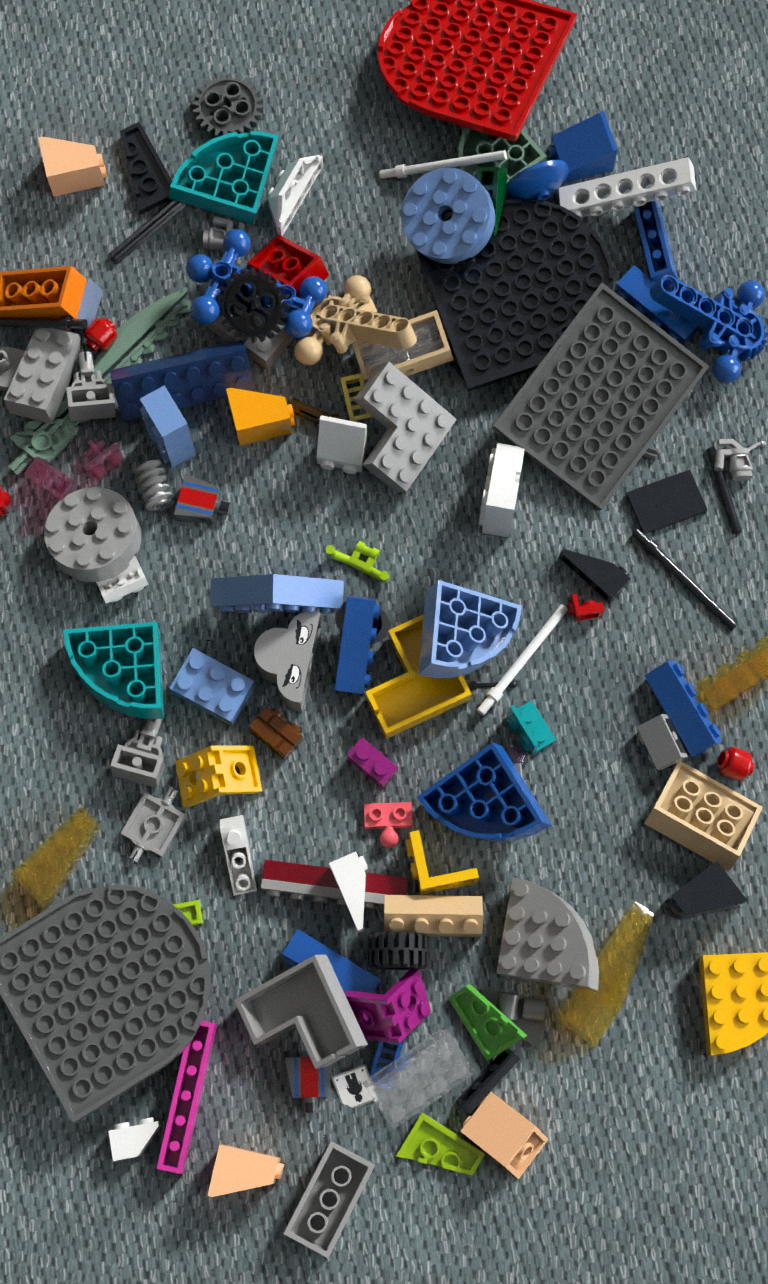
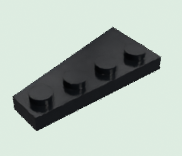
M140 122L121 130L120 134L141 215L172 200L168 198L172 179Z

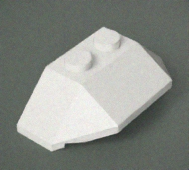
M316 155L299 158L289 163L287 168L280 172L275 188L272 187L270 189L267 200L278 235H284L323 168L322 156Z

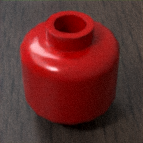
M105 317L102 319L95 318L84 331V336L87 339L85 344L93 351H97V349L101 351L108 350L117 339V327Z
M736 747L722 750L717 760V766L721 774L738 781L745 779L747 775L750 776L755 767L751 754Z

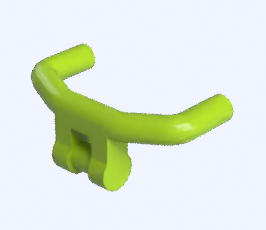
M362 541L357 543L352 556L336 551L332 545H328L325 549L330 558L349 565L382 583H388L390 580L388 572H381L373 567L380 554V550L372 549ZM361 554L369 557L366 563L359 560Z

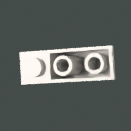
M240 815L220 819V832L233 895L255 892L257 887L244 817Z

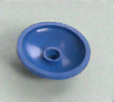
M550 160L532 165L517 173L507 182L506 195L511 199H521V201L545 200L566 180L569 168L566 162L561 160Z

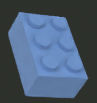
M192 648L169 689L173 695L233 727L256 685L254 680Z

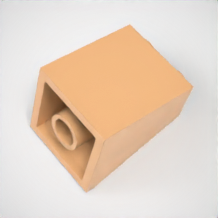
M38 137L46 177L53 196L105 185L104 178L107 177L102 154H97L94 145Z
M492 1092L479 1103L476 1112L465 1120L463 1129L460 1131L517 1179L521 1177L548 1141V1138L533 1123Z
M219 1145L207 1196L215 1197L274 1184L276 1179H281L284 1164L280 1163V1157L228 1145Z

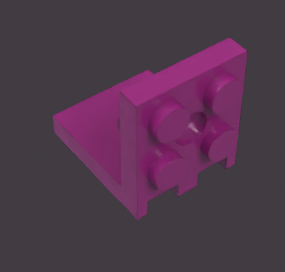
M410 969L384 995L344 991L361 1031L367 1040L399 1044L431 1012L419 969Z

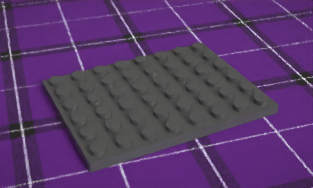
M601 283L492 427L513 444L525 449L524 452L598 510H602L709 366L609 287Z

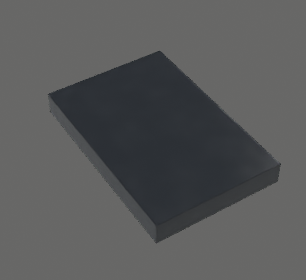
M690 469L626 493L640 529L644 534L708 511Z

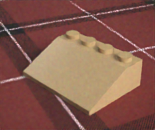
M680 761L676 764L644 824L713 863L718 861L721 867L729 872L740 857L763 807Z

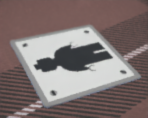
M365 1064L332 1077L342 1104L357 1108L378 1099Z

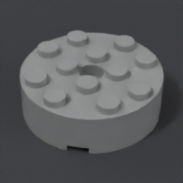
M100 487L80 489L65 496L49 513L44 528L46 546L59 569L63 573L83 582H100L113 578L123 572L130 565L129 562L134 555L138 554L142 539L139 522L128 501L117 492Z

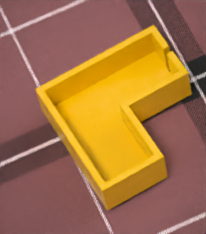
M424 614L388 630V638L405 674L365 692L368 704L374 716H377V722L385 739L471 700L472 694L463 676L433 678L419 675Z

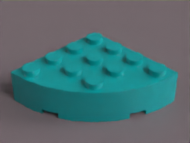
M250 131V133L237 134V132L228 133L211 139L193 151L191 156L179 167L170 185L168 198L254 224L279 135L262 131Z
M157 622L63 630L65 647L74 671L83 686L98 701L128 716L144 719H164L161 637Z

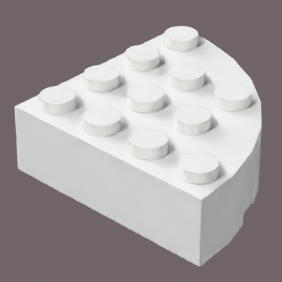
M497 443V448H492L479 519V526H483L482 533L509 537L525 450L521 447Z

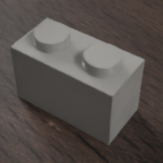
M661 714L637 727L639 740L644 746L646 745L649 752V761L657 770L670 767L689 757L679 734L667 714Z

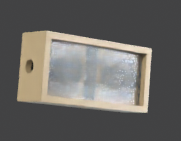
M437 310L409 320L417 341L408 349H399L359 340L352 343L365 383L376 367L385 362H390L405 376H410L454 360Z

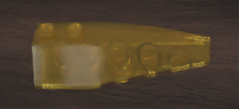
M635 900L596 957L598 958L599 966L598 991L575 988L555 1018L557 1023L594 1049L622 1009L655 915Z

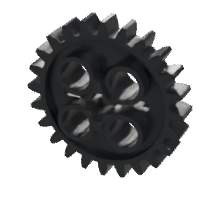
M254 267L249 269V273L245 268L240 270V274L238 272L232 273L233 279L230 277L225 279L228 286H220L224 293L217 295L222 300L221 303H218L219 308H222V312H219L218 316L225 317L221 324H229L227 332L235 330L234 338L243 335V342L247 341L249 337L252 343L257 342L258 338L263 342L266 340V336L271 339L274 337L273 331L276 333L281 331L278 325L284 326L286 324L282 317L289 316V313L284 311L285 308L290 307L289 303L284 302V299L288 298L289 294H282L281 292L285 289V286H277L279 278L271 280L272 272L264 276L263 268L259 269L257 274ZM245 284L252 286V295H248L245 292ZM236 294H239L242 299L237 298ZM266 295L272 299L273 304L271 307L264 303ZM254 301V302H255L254 306L256 307V309H254V310L251 309V308H252V304L249 303V302ZM235 304H239L242 307L241 315L235 312ZM263 311L269 312L270 317H268L267 314ZM255 315L261 318V327L255 325L253 320Z

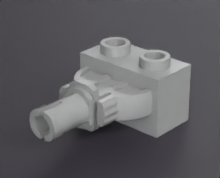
M84 352L79 353L81 380H79V374L76 372L74 373V382L71 387H66L70 421L116 417L112 383L107 384L102 379L101 371L99 370L97 371V379H95L93 354L91 352H86L87 361H85Z
M147 719L146 725L141 731V736L140 731L136 730L134 737L124 746H117L110 765L112 776L158 788L165 769L164 757L160 747L163 739L160 736L157 737L163 719Z

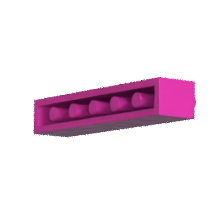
M202 1021L192 1041L183 1051L157 1169L178 1174H184L216 1034L217 1025L215 1023Z

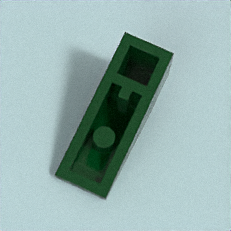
M477 166V180L488 191L495 209V225L491 236H496L506 195L508 169Z

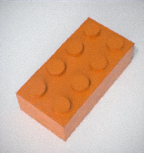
M72 266L0 272V318L59 319L61 316H69L72 319H77L87 279Z

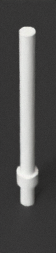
M503 150L410 166L402 164L396 165L395 168L380 170L379 174L381 179L392 177L400 179L406 178L411 174L430 172L440 168H455L507 159V153Z
M561 604L498 684L495 687H491L487 692V698L477 709L481 715L484 716L494 703H498L502 698V693L568 611L566 606Z

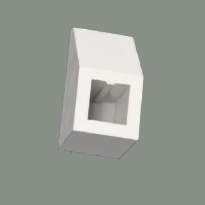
M151 1117L139 1120V1125L129 1126V1122L115 1124V1130L108 1131L113 1161L141 1156L161 1127L160 1121L154 1122V1118Z

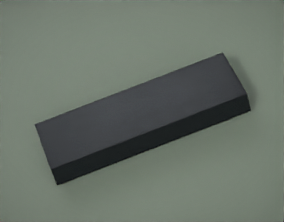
M508 1048L499 1053L456 1102L470 1114L520 1058Z

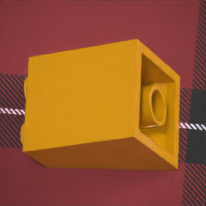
M235 388L226 389L240 446L292 434V426H295L292 405H287L285 397Z

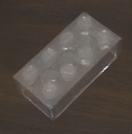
M443 1027L362 1083L394 1130L473 1076L475 1072L449 1031Z

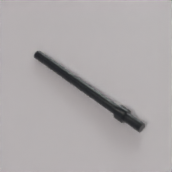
M61 316L59 319L0 318V327H43L72 330V328H87L88 326L86 319H72L69 316Z
M639 528L632 533V536L644 546V550L649 555L652 554L731 631L738 625L658 548L659 544L653 539L650 540Z

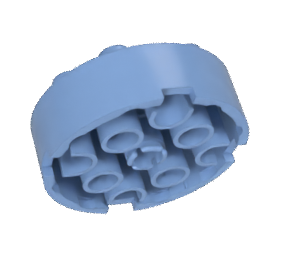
M440 168L424 174L410 187L403 201L401 222L408 241L420 253L435 262L455 264L469 257L472 258L485 247L494 229L495 209L488 191L471 174L456 168ZM453 212L451 219L445 221L444 216Z

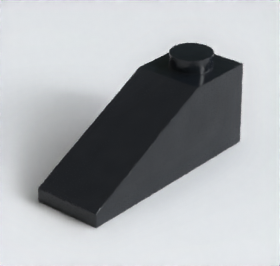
M563 549L560 552L559 559L609 604L630 582L629 573L621 566L617 567L614 563Z

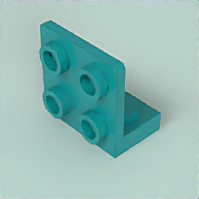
M532 700L519 708H516L514 704L509 707L507 714L509 719L506 722L512 732L517 731L521 739L518 741L525 752L529 751L533 755L556 742L554 735Z

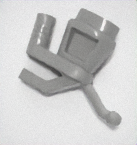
M214 216L213 225L227 228V231L213 227L203 229V248H209V250L223 249V238L233 228V220ZM239 223L240 230L244 231V223ZM240 257L235 262L237 266L240 265Z
M718 439L717 446H731L733 449H720L716 451L714 470L723 471L724 458H730L729 474L732 475V480L743 481L751 479L753 467L749 459V452L757 446H766V442H756L750 447L744 448L734 439Z

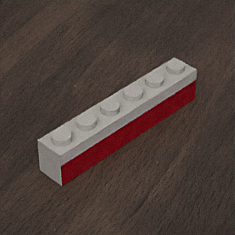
M273 860L264 861L261 890L266 891V896L280 897V893L290 894L289 898L294 900H304L305 896L313 897V901L317 903H328L329 899L336 900L337 905L347 906L331 868ZM365 872L364 909L375 910L376 906L384 907L385 895H407L408 878Z

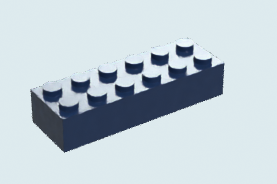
M243 340L110 370L122 422L143 417L139 410L142 407L140 398L164 385L178 409L228 398L227 388L255 391Z

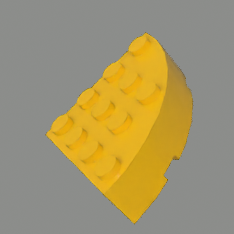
M768 952L703 955L699 957L707 1056L736 1051L751 1045L768 1033Z

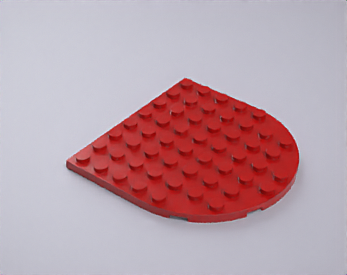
M411 0L410 5L394 13L381 33L378 44L379 69L389 90L401 102L413 110L432 118L516 142L577 20V13L531 0Z

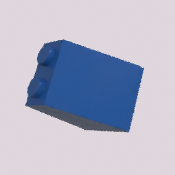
M600 112L551 136V143L548 145L550 158L566 162L569 168V173L563 184L612 171L618 151L604 112Z

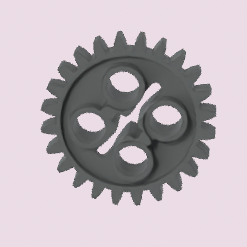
M221 73L219 80L212 76V83L205 80V88L198 87L199 94H194L195 101L192 103L193 114L196 117V124L200 125L201 131L207 130L209 137L213 133H215V137L237 132V134L244 133L245 131L250 133L252 131L251 126L258 127L257 120H262L261 113L264 111L263 99L260 97V90H256L255 83L249 85L248 78L241 81L240 74H238L234 79L231 73H229L228 78H224V75ZM217 101L216 104H210V102ZM240 110H246L245 113H239ZM220 119H227L224 122L219 121Z

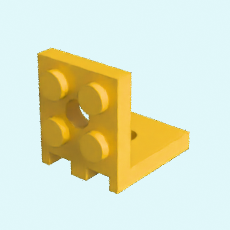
M209 746L175 761L183 807L194 806L218 795L255 794L262 792L254 746ZM235 765L239 768L240 775L237 774Z
M419 830L409 832V839H406L405 843L408 857L413 856L414 863H411L410 866L413 881L418 880L421 895L476 884L478 882L477 868L429 878Z

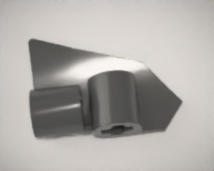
M487 990L483 996L527 1035L521 1040L540 1047L546 1000Z

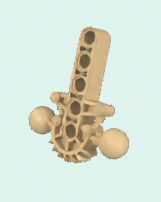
M355 275L346 280L343 287L345 295L343 298L329 295L322 303L314 305L310 314L313 323L312 330L307 337L300 339L296 343L294 352L296 359L301 364L308 366L320 361L323 354V342L327 345L334 344L337 352L342 354L348 350L347 346L356 340L399 349H408L416 343L417 337L408 319L376 313L377 309L370 297V282L361 275Z

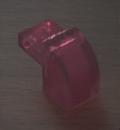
M36 456L23 474L59 501L64 500L76 483L38 456Z

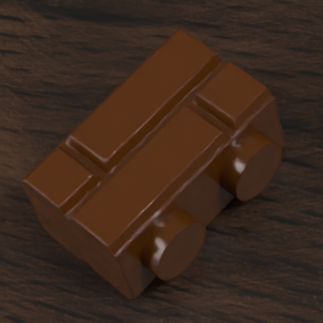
M266 706L249 725V732L286 761L303 741L302 730L293 722L290 725L283 720L284 715L276 708L270 710Z

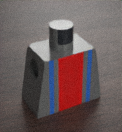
M185 474L174 517L176 521L213 524L216 513L229 515L231 502L219 500L221 492L217 486Z
M310 1057L285 1058L292 1098H303V1113H318V1097H328L332 1065L315 1069Z

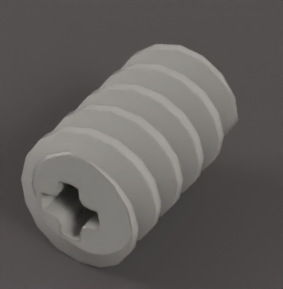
M159 459L141 464L134 473L138 478V485L141 486L140 492L143 494V500L146 502L145 507L148 511L152 512L168 509L175 503L173 500H168L172 497V493L165 492L170 486L162 484L167 480L166 476H159L164 473V469L158 467L161 465Z

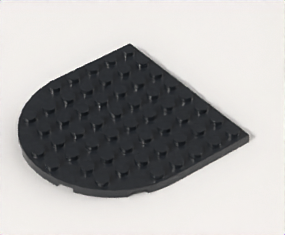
M504 200L496 236H491L485 247L472 258L469 257L455 264H443L427 258L415 249L468 392L535 370L598 286L603 283L613 291L614 276L612 263L599 235L574 212L543 200Z

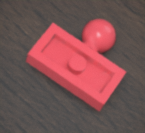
M412 803L364 804L365 829H384L380 835L381 845L385 848L395 847L399 837L393 828H412Z

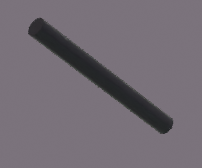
M710 447L706 451L733 534L740 533L742 529L723 471L714 470L716 449L715 447Z

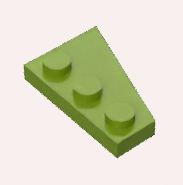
M422 1112L396 1157L408 1158L420 1163H428L443 1167L444 1169L473 1175L486 1152Z

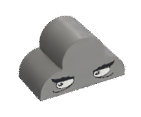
M317 611L298 614L292 619L288 629L272 628L265 631L259 636L254 647V656L260 674L269 682L277 684L283 703L290 709L298 712L303 711L322 626L321 613Z

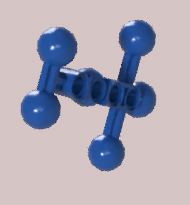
M234 229L224 236L223 248L225 254L221 261L213 264L206 255L197 254L191 256L186 263L185 269L189 279L197 283H203L210 279V285L205 295L197 297L192 302L190 308L192 317L200 324H210L217 319L220 311L219 305L216 302L218 299L217 295L221 292L224 293L220 286H228L225 279L228 277L233 279L232 273L238 272L240 274V270L244 269L234 265L237 258L245 256L251 247L250 238L243 230ZM311 276L305 278L299 288L301 298L295 297L296 291L292 286L281 285L278 282V287L285 286V289L281 291L282 294H289V297L284 299L285 303L290 304V307L284 309V311L289 313V316L285 318V330L293 338H304L312 330L313 323L310 314L314 305L322 303L327 296V285L319 277ZM245 284V292L248 295H252V286ZM236 294L237 298L242 299L239 294ZM266 295L264 303L271 307L273 304L272 299Z

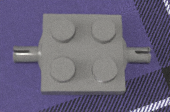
M169 787L163 799L155 798L144 792L121 832V835L132 840L136 845L128 858L138 862L144 850L154 852L161 857L165 855L187 817L186 814L178 811L171 804L178 793L177 790Z

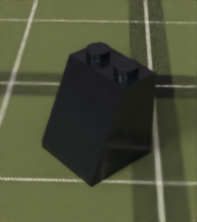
M716 861L665 900L667 904L665 909L672 918L677 917L679 920L736 909L745 903L747 899L718 861Z

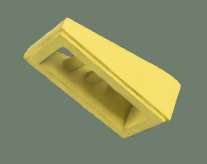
M362 373L340 378L350 421L371 418L372 416L368 412L367 414L353 416V410L362 409V407L359 405L351 406L350 402L356 396L349 397L348 394L362 389L365 384ZM360 383V386L347 389V384Z

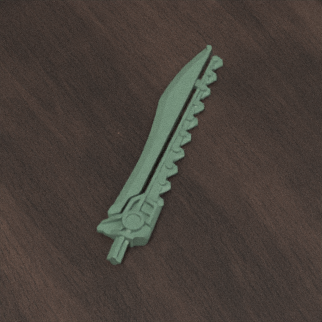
M183 287L182 290L152 303L116 330L117 339L108 350L101 351L93 362L95 379H97V371L99 370L101 371L102 379L104 378L107 384L112 383L110 370L142 363V355L153 353L155 349L154 342L165 340L168 334L166 332L167 328L179 325L180 319L178 316L191 312V302L189 300L182 301L188 294L187 288ZM182 301V303L173 312H171ZM155 327V329L123 361H121ZM67 390L52 424L33 420L25 425V432H18L11 436L10 440L22 451L8 467L13 474L19 476L32 461L49 465L74 438L73 436L77 435L79 431L77 425L90 421H70Z

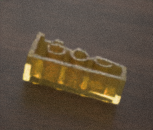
M768 636L760 639L756 643L757 647L749 652L746 649L736 656L737 661L731 665L727 662L716 670L718 674L712 678L706 676L696 683L698 687L695 690L711 714L738 698V694L741 692L745 693L755 687L759 680L768 678Z
M81 806L26 858L11 875L47 910L53 904V901L64 887V884L75 870L78 862L102 826Z

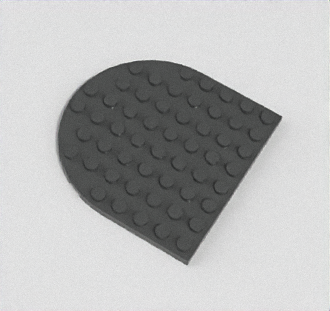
M108 885L107 887L86 889L61 900L0 938V995L74 1124L171 1063L192 1041L203 1021L208 1006L211 982L210 967L203 942L189 919L177 907L150 891L125 885Z

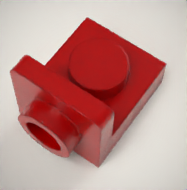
M572 594L571 602H567L569 615H574L575 622L603 616L604 607L602 602L587 601L582 606H579L577 594Z

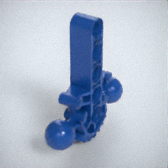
M670 275L662 277L650 287L649 293L655 302L703 328L702 340L699 342L701 349L707 350L712 346L718 347L722 353H725L716 359L712 367L713 375L719 382L725 384L734 382L741 374V365L737 357L741 362L755 358L764 349L763 346L767 343L765 338L768 335L764 329H766L767 325L762 323L764 317H759L753 311V308L760 306L765 299L764 288L759 282L750 280L740 285L737 290V300L741 304L739 307L734 304L735 301L732 299L734 292L731 288L724 289L713 300Z

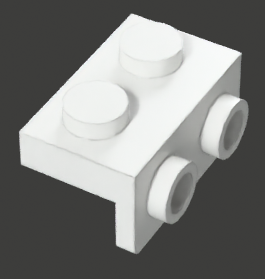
M136 556L129 562L130 565L117 576L96 582L106 604L117 602L123 596L131 592H139L149 585Z

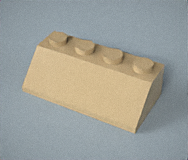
M385 895L384 932H417L429 937L482 936V896Z

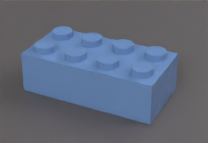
M165 385L140 398L142 407L139 410L146 424L148 436L152 443L157 446L164 463L169 462L173 468L195 456L196 453L188 424Z

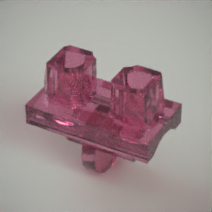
M92 440L88 441L87 444L90 449L84 454L87 458L94 454L96 457L82 468L86 473L89 471L94 478L99 480L108 473L100 462L107 458L115 468L124 461L122 453L119 451L120 445L115 442L101 453L100 449L106 446L103 440L97 444Z

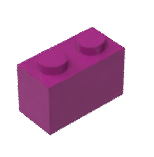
M363 737L347 754V760L382 790L398 773V767Z

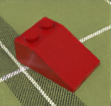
M278 234L247 262L250 268H255L256 273L259 269L263 268L264 276L272 272L271 280L279 278L281 285L292 286L296 291L295 297L301 298L299 288L305 278L315 276L325 280L329 276L320 256Z

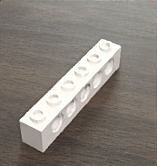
M689 157L560 187V206L582 218L590 215L599 216L603 212L621 211L625 207L643 206L651 201H664L673 196H686L696 191L694 166ZM675 179L672 183L667 184L669 180ZM653 184L650 188L645 189L647 185ZM631 189L627 194H623L626 190ZM609 194L607 198L602 199L604 195ZM588 199L585 203L581 204L583 200Z

